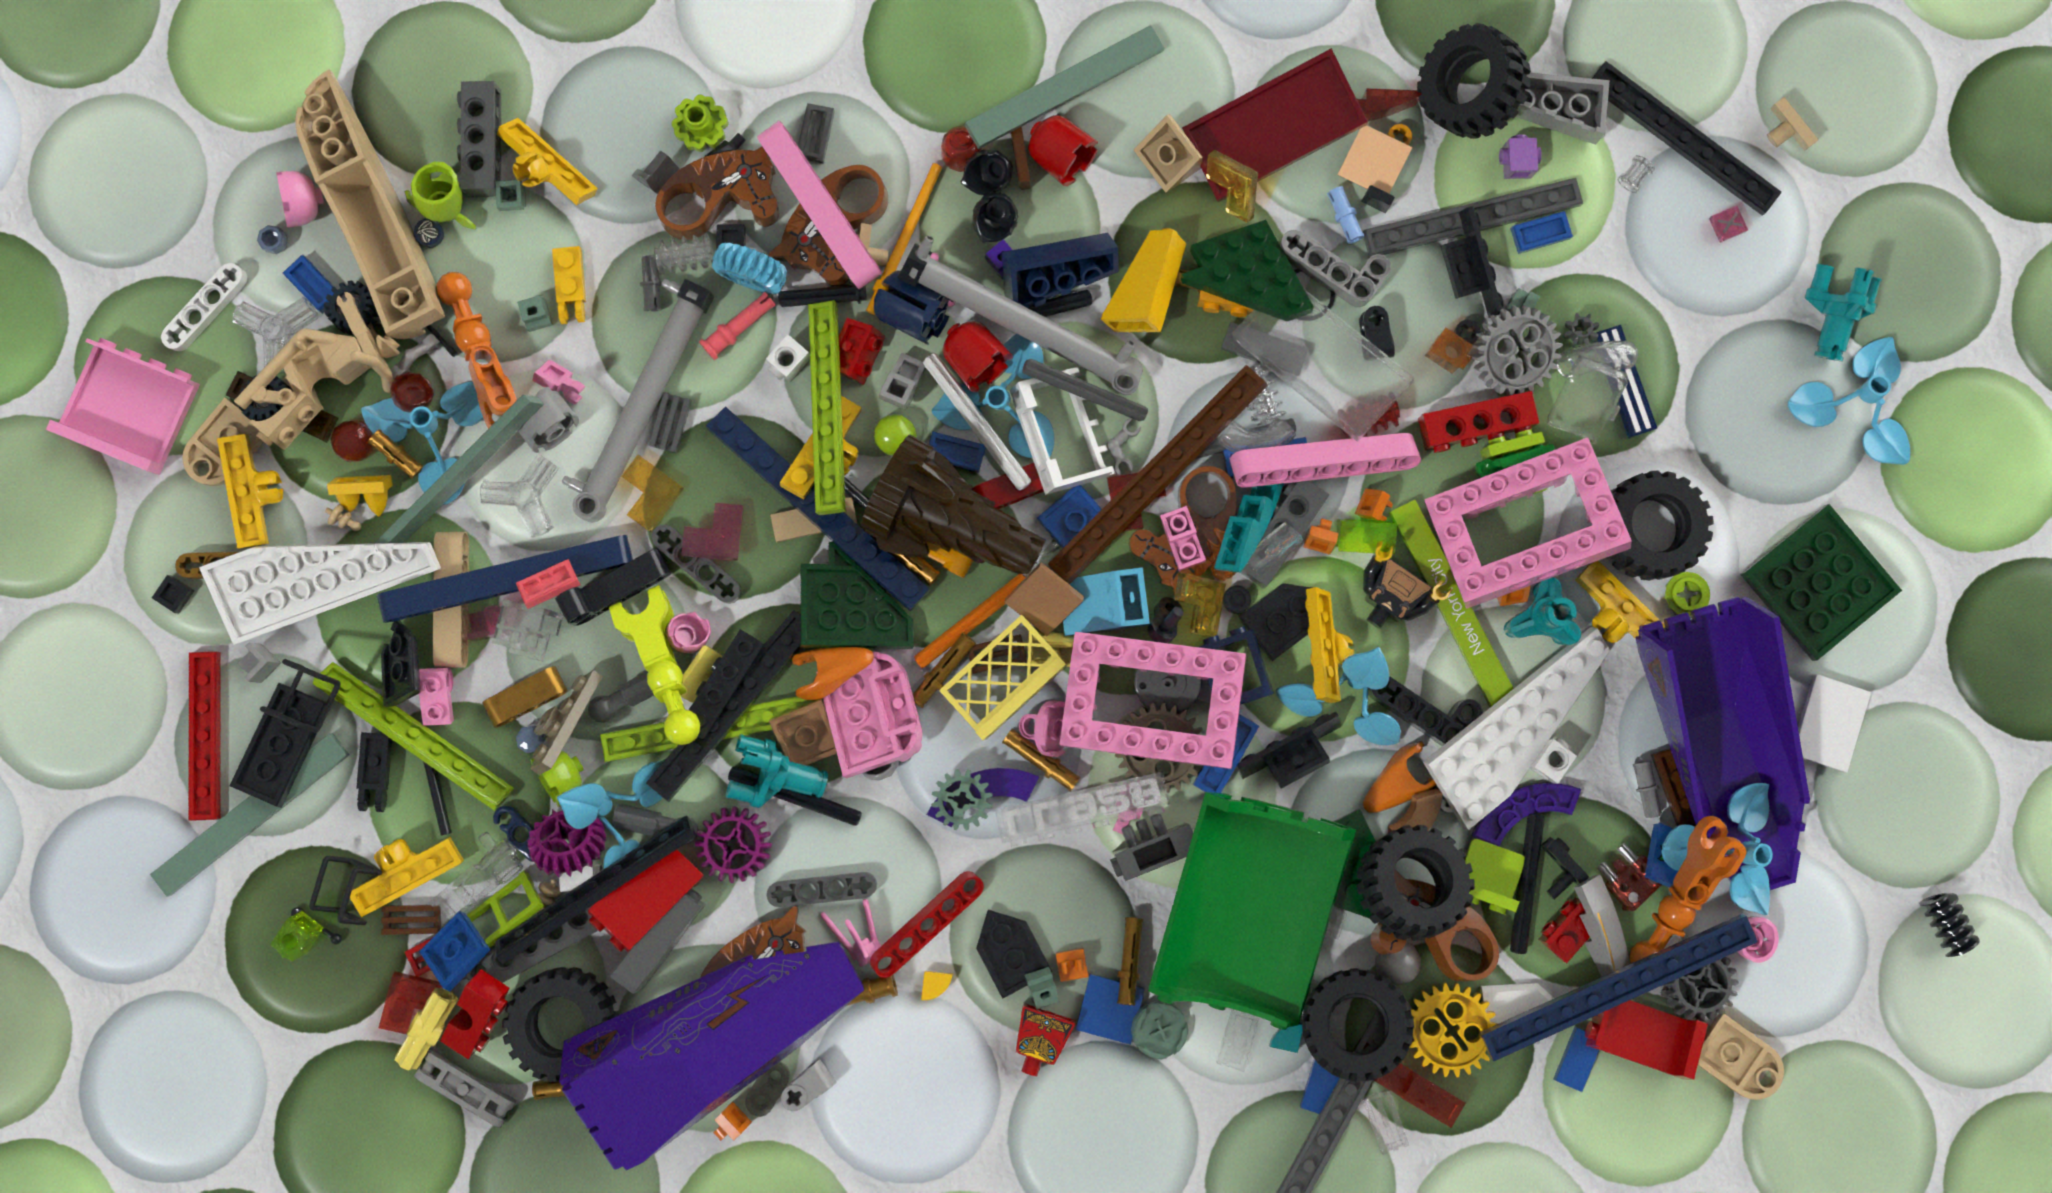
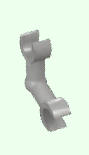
M430 334L417 346L407 349L400 362L390 369L393 379L397 382L401 375L406 379L410 374L409 368L412 363L426 353L428 355L434 353L438 349L435 345L440 343V341L433 334Z
M1132 418L1127 419L1123 424L1122 430L1107 443L1116 463L1114 466L1116 475L1119 477L1121 475L1118 468L1119 464H1126L1130 472L1133 469L1131 461L1125 459L1121 449V445L1129 437L1137 436L1141 430V427L1135 432L1127 430V424L1131 422Z

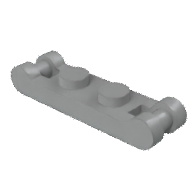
M429 1050L425 1056L426 1062L423 1067L417 1069L414 1077L491 1125L501 1128L506 1120L504 1116L508 1110L513 1109L516 1100L445 1059L439 1052ZM435 1067L441 1070L438 1077L432 1073ZM491 1101L498 1104L495 1111L487 1108Z

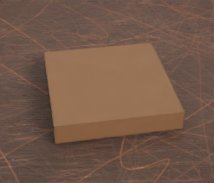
M1041 562L1005 598L1004 603L1019 615L1022 614L1033 626L1048 636L1083 602L1084 596Z
M822 699L769 720L783 755L788 756L789 761L807 766L837 754Z

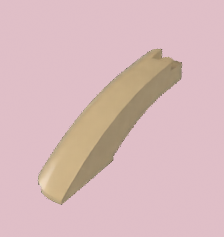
M329 69L319 75L304 92L306 98L302 107H297L295 125L298 139L315 183L319 185L358 263L385 333L396 339H408L426 333L424 327L445 317L436 291V283L385 169L336 77Z

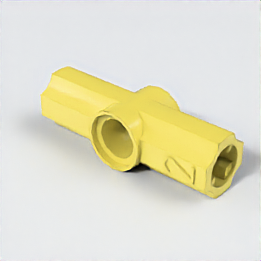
M435 987L422 1011L416 1013L407 1031V1037L394 1059L401 1068L408 1071L411 1069L417 1070L430 1046H434L437 1043L444 1029L445 1021L458 999L452 990L449 992L443 989V987Z

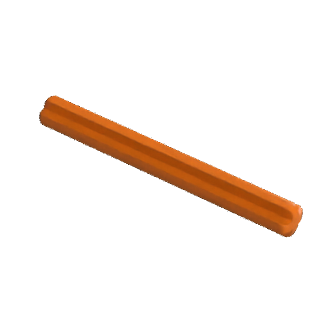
M1018 574L914 656L917 664L921 668H925L948 650L961 636L962 632L967 635L1005 605V598L1026 577L1023 574Z

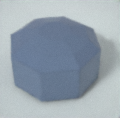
M271 225L261 229L257 238V242L262 250L273 254H278L286 249L288 241L282 229Z
M536 726L523 727L516 736L518 748L525 753L535 752L537 747L542 743L544 744L546 740L545 734L538 736L534 733Z

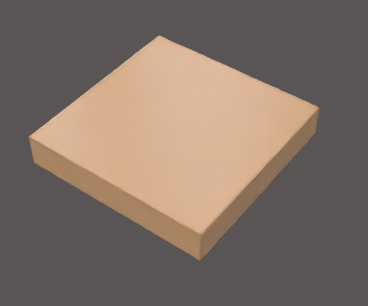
M1366 125L1360 128L1337 175L1365 189L1372 185L1390 193L1413 147Z

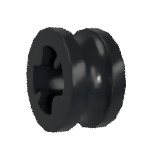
M1472 320L1461 321L1454 330L1456 342L1462 346L1473 345L1479 339L1476 334L1480 333V327ZM1460 328H1471L1474 331L1471 334L1473 339L1468 337L1462 338L1460 334L1463 330Z

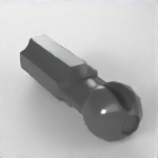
M648 671L620 685V690L609 696L601 695L593 698L588 706V714L591 719L600 723L608 722L614 717L616 711L628 705L635 706L654 696L647 683Z
M618 804L614 811L612 826L622 830L655 836L682 817L678 819L662 816L660 812ZM691 818L696 837L686 844L693 842L697 838V831L699 830L697 823Z

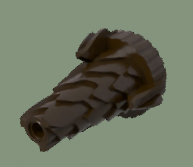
M910 434L899 445L885 468L869 500L861 522V527L864 528V531L876 537L879 549L885 552L926 559L930 553L926 543L928 541L947 552H950L952 549L981 564L987 562L993 566L1002 567L1018 574H1029L1046 542V539L1021 527L1015 518L995 508V502L972 491L973 486L964 481L950 461L937 452L935 447Z

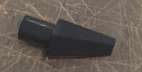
M737 133L730 142L724 140L704 157L738 150L746 140Z

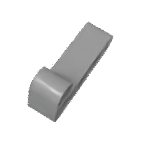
M1298 230L1287 231L1280 242V246L1291 265L1299 268L1303 273L1328 290L1333 291L1338 297L1354 307L1365 306L1391 270L1389 259L1384 255L1376 254L1371 256L1363 268L1358 271ZM1292 242L1297 244L1293 249L1288 248V245ZM1306 249L1304 257H1300V254ZM1316 256L1321 260L1322 265L1313 266L1308 258ZM1378 265L1382 269V274H1373L1370 266ZM1334 271L1342 273L1344 281H1335L1331 273ZM1354 288H1364L1367 292V297L1357 296Z

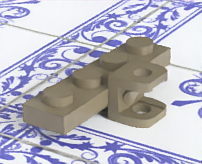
M594 670L584 676H578L572 684L571 689L574 691L570 698H566L559 708L554 706L542 715L534 729V733L538 736L545 734L548 737L544 744H540L533 753L532 758L535 760L530 767L531 770L540 775L552 769L603 676Z

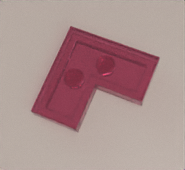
M715 503L713 529L684 526L682 556L738 561L743 505Z

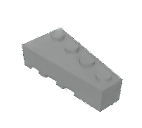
M1530 73L1527 75L1531 79L1530 88L1525 90L1524 94L1527 98L1524 104L1519 105L1517 118L1595 145L1605 135L1610 80Z

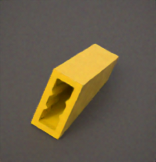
M1163 228L1162 230H1150L1102 314L1101 320L1114 332H1161L1186 247V242L1175 230Z

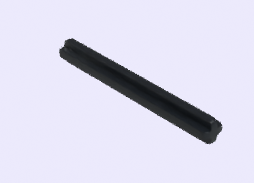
M733 766L728 774L729 781L733 780L734 782L753 787L757 784L759 774L737 766ZM782 788L773 796L853 826L859 824L862 816L861 811L822 797L818 798L814 794L810 796Z
M1529 814L1527 817L1522 854L1525 860L1519 878L1516 899L1519 901V905L1514 914L1510 944L1511 952L1522 955L1526 954L1528 949L1545 820L1544 816L1538 814Z

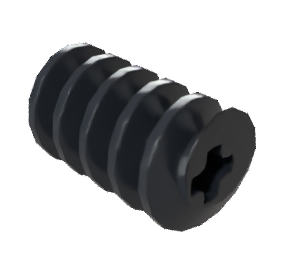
M1954 893L1933 895L1919 902L1920 906L1931 907L1924 913L1926 917H1936L1930 923V926L1941 927V930L1935 933L1936 938L1946 937V940L1940 944L1941 948L1951 947L1952 949L1945 954L1946 957L1963 955L1980 943L1979 937L1973 935L1975 931L1973 926L1968 924V916L1962 914L1964 911L1963 906L1956 904L1959 898Z

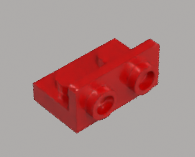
M846 318L839 334L840 375L864 385L867 377L871 374L875 359L883 347L885 335L872 325Z
M1576 897L1573 900H1567L1559 910L1561 914L1555 921L1550 920L1542 928V936L1538 939L1566 964L1590 938L1579 916L1585 912V909L1580 899Z

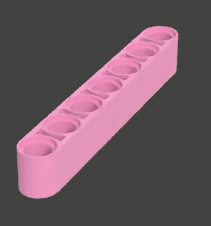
M778 120L757 136L759 142L855 286L860 290L881 275L880 268L781 121Z
M1410 433L1238 451L1230 457V464L1236 483L1239 487L1245 488L1409 470L1421 462V456L1415 440Z

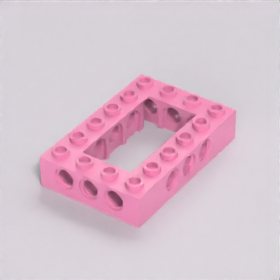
M1588 437L1424 499L1466 609L1631 549L1632 540ZM1571 474L1575 484V493L1577 497H1581L1586 511L1587 522H1591L1592 526L1481 566L1462 517L1474 519L1479 517V513L1498 506L1500 508L1506 507V503L1525 496L1530 498L1533 496V493L1551 486H1554V488L1559 487L1566 482L1567 476Z
M1075 632L1059 745L1232 769L1246 653ZM1100 664L1113 668H1135L1142 672H1147V670L1159 671L1172 676L1182 674L1194 676L1197 679L1213 678L1206 736L1093 721V712L1097 709L1095 704L1097 683H1100L1101 679L1099 676Z

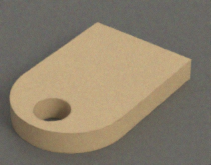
M227 398L220 402L190 438L183 451V465L187 474L193 480L208 486L225 484L217 438L249 434L252 455L263 443L256 436L260 431L249 423L251 420L242 413L243 411ZM207 461L209 471L206 475L200 476L198 466L202 462Z
M1717 1015L1706 1031L1698 1066L1745 1098L1759 1100L1774 1094L1780 1087L1784 1077V1066L1779 1054L1727 1015ZM1768 1070L1771 1073V1082L1766 1086H1762L1759 1083V1075L1761 1072Z

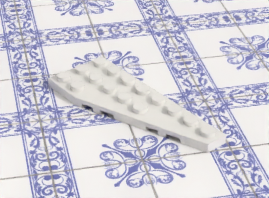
M430 542L252 547L199 567L233 645L441 568Z
M1590 627L1581 634V638L1577 643L1567 645L1423 761L1463 828L1469 830L1511 796L1605 659L1610 649L1598 628Z

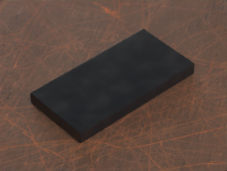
M278 683L267 707L279 711L290 687ZM295 690L284 715L315 727L326 702ZM264 713L229 786L282 808L317 732L314 733L296 727Z

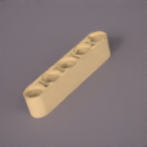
M436 532L434 552L441 568L434 571L433 580L469 572L468 534L466 532ZM469 604L433 612V662L436 668H465L467 666Z

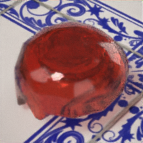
M964 126L949 129L942 138V160L950 169L958 172H963L966 161L975 152L982 150V148H977Z
M408 372L395 377L390 386V396L396 407L403 412L411 413L416 407H428L434 397V389L430 381L423 375Z
M359 419L343 421L334 428L332 433L331 445L333 451L339 458L347 462L363 461L370 456L374 446L368 443L373 433L366 423Z

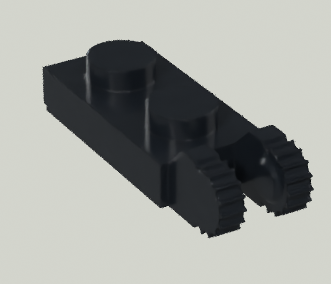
M361 732L356 789H358V811H367L370 800L369 789L376 790V812H384L386 808V790H388L392 739L384 733Z

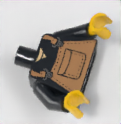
M1383 541L1377 543L1375 555L1372 556L1363 572V590L1367 594L1365 601L1374 607L1366 619L1369 623L1381 629L1388 617L1396 622L1402 619L1411 621L1425 615L1440 600H1445L1449 597L1452 588L1446 593H1442L1438 589L1443 584V580L1438 581L1434 588L1390 559L1393 553V546L1390 547L1388 552H1382L1380 549Z

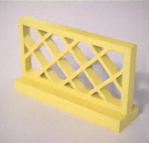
M1021 614L939 691L984 741L1068 666V663ZM1021 623L1029 630V643L1013 642V631ZM1009 635V642H1002ZM1033 636L1039 641L1040 644L1033 643ZM997 645H1009L1008 662L992 661L993 649ZM1013 646H1028V663L1012 662ZM1032 646L1044 647L1051 656L1043 664L1032 663ZM986 655H988V661H981ZM977 664H988L987 681H973L972 668ZM992 665H1008L1007 682L991 681ZM1012 665L1028 666L1027 679L1022 683L1011 682ZM1031 666L1039 667L1031 674ZM968 673V680H960ZM956 683H967V700H956L948 690ZM972 684H987L986 701L971 700ZM991 684L1007 685L1006 698L1002 702L990 701ZM1011 685L1018 686L1011 692ZM960 703H966V710ZM971 703L986 704V716L979 723L970 716ZM990 704H995V705H997V706L990 712Z

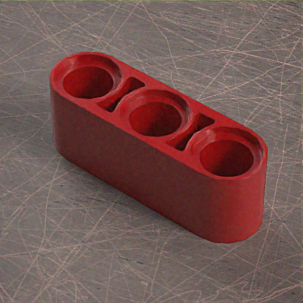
M1034 462L1022 467L1031 479L1030 484L1023 490H1017L1006 474L985 481L971 489L995 502L994 507L997 509L1044 492Z

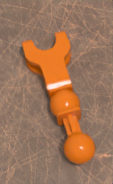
M448 272L438 280L436 291L440 300L453 308L457 318L453 324L455 342L459 349L465 353V360L469 361V373L477 392L482 416L489 429L495 423L492 419V414L503 415L516 402V396L510 380L503 373L495 351L491 348L490 331L482 323V315H473L468 300L473 292L471 282L465 275L459 272ZM483 359L486 360L488 364L482 365L476 362V360Z
M1706 816L1702 818L1689 836L1687 856L1673 880V887L1670 886L1668 889L1672 894L1665 896L1660 901L1657 909L1658 914L1655 912L1652 914L1658 926L1649 940L1640 941L1631 948L1629 954L1630 964L1663 950L1673 934L1684 937L1686 933L1683 929L1693 923L1696 910L1700 911L1701 905L1709 899L1719 882L1724 878L1734 875L1746 856V848L1738 839L1727 837L1728 829L1718 817ZM1716 826L1715 831L1708 839L1706 835L1707 831L1711 827ZM1735 848L1732 854L1725 856L1729 849Z

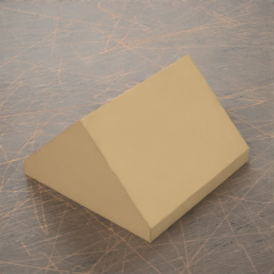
M1170 114L1166 115L1134 149L1165 193L1200 170L1203 159Z

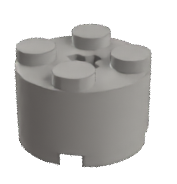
M549 387L541 389L536 394L544 405L518 430V433L535 453H540L538 448L541 447L545 451L556 447L572 434L569 430L572 424L576 427L579 424V418L557 391H552Z

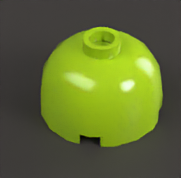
M561 751L552 769L539 775L540 777L538 778L552 801L556 802L558 808L561 805L557 800V796L581 786L580 772L584 771V768L576 756L571 758L566 752ZM530 758L531 764L534 762V758Z

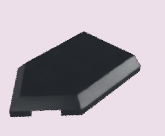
M1283 583L1239 616L1240 621L1247 630H1254L1258 645L1271 661L1308 635L1309 617L1305 606L1307 599L1306 589L1313 587Z
M400 620L393 622L391 630L394 633L390 643L384 644L381 652L384 707L397 706L421 693L418 641L414 634Z
M988 909L976 949L1003 999L1027 986L1026 974L1047 967L1050 968L1026 921Z

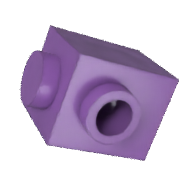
M1515 135L1509 138L1505 145L1500 148L1499 163L1503 165L1504 179H1531L1538 171V164L1541 162V148L1537 147V138H1528L1527 135Z

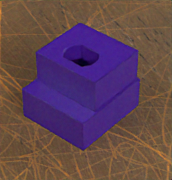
M1004 239L985 254V260L1002 280L1004 279L1003 264L997 257H1000L1002 252L1012 250Z

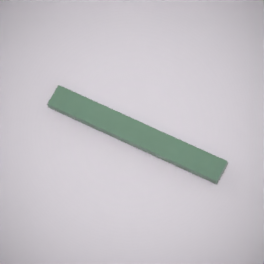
M1150 25L967 121L964 126L977 148L980 149L1158 55L1165 48Z
M522 395L374 543H405L544 405L541 399L537 396Z
M329 733L309 749L283 807L350 755L333 733ZM250 795L150 874L166 897L172 896L282 808Z

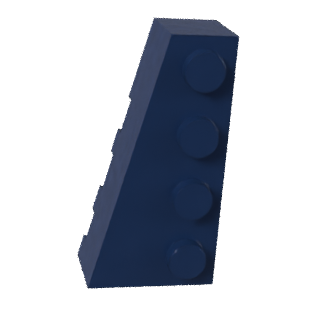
M1107 232L1002 252L1005 297L1026 308L1032 305L1038 307L1045 304V300L1058 294L1064 296L1071 293V290L1079 285L1084 284L1087 286L1118 273V246Z

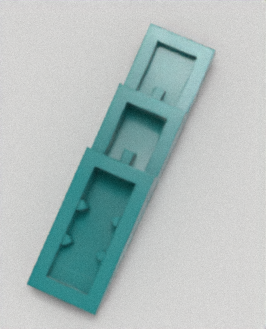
M1284 483L1252 487L1250 495H1243L1237 516H1230L1214 567L1216 570L1241 573L1268 527Z

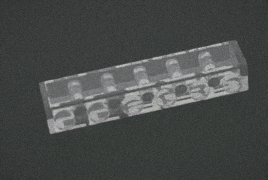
M1163 771L995 809L1002 843L1010 842L1012 847L1026 844L1028 837L1036 835L1039 841L1055 837L1054 831L1065 829V834L1082 831L1081 825L1092 823L1093 828L1110 825L1109 819L1120 817V821L1124 822L1137 819L1136 813L1147 811L1148 816L1164 813V807L1170 805Z

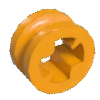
M1396 124L1390 128L1387 133L1388 136L1395 138L1393 133H1396V135L1401 133L1404 135L1403 142L1407 145L1410 144L1412 132L1408 126Z

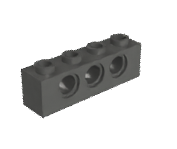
M494 81L461 82V91L457 93L458 106L461 108V118L457 119V129L461 135V145L457 146L458 160L461 161V171L457 173L459 186L468 197L496 196L495 181H501V138L497 135L498 128L501 126V89ZM484 108L480 116L474 117L476 110ZM478 135H484L480 143L474 144V139ZM483 161L482 168L474 171L475 164Z
M1311 481L1288 484L1283 492L1287 497L1282 504L1277 503L1271 517L1272 519L1261 541L1241 571L1242 575L1263 589L1273 579L1330 495ZM1291 502H1298L1302 505L1303 512L1301 515L1291 513L1289 509ZM1281 524L1286 527L1287 536L1285 538H1279L1274 534L1273 529L1275 525ZM1260 547L1270 549L1272 553L1271 560H1261L1258 556V549Z

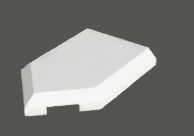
M1538 983L1480 986L1481 1002L1488 1001L1490 1003L1485 1011H1494L1496 1014L1489 1020L1497 1024L1554 999Z

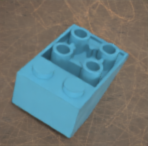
M1143 567L1077 577L1070 584L1084 596V599L1063 620L1065 636L1075 635V632L1093 633L1143 627L1150 624Z

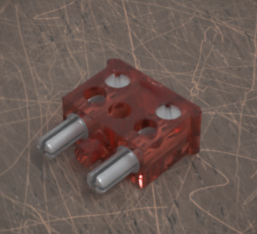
M1623 843L1618 846L1617 850L1628 863L1625 865L1620 858L1616 859L1612 863L1618 871L1616 874L1605 862L1600 863L1597 869L1608 880L1605 886L1622 905V910L1635 911L1662 884L1645 878L1647 858L1644 855H1635Z

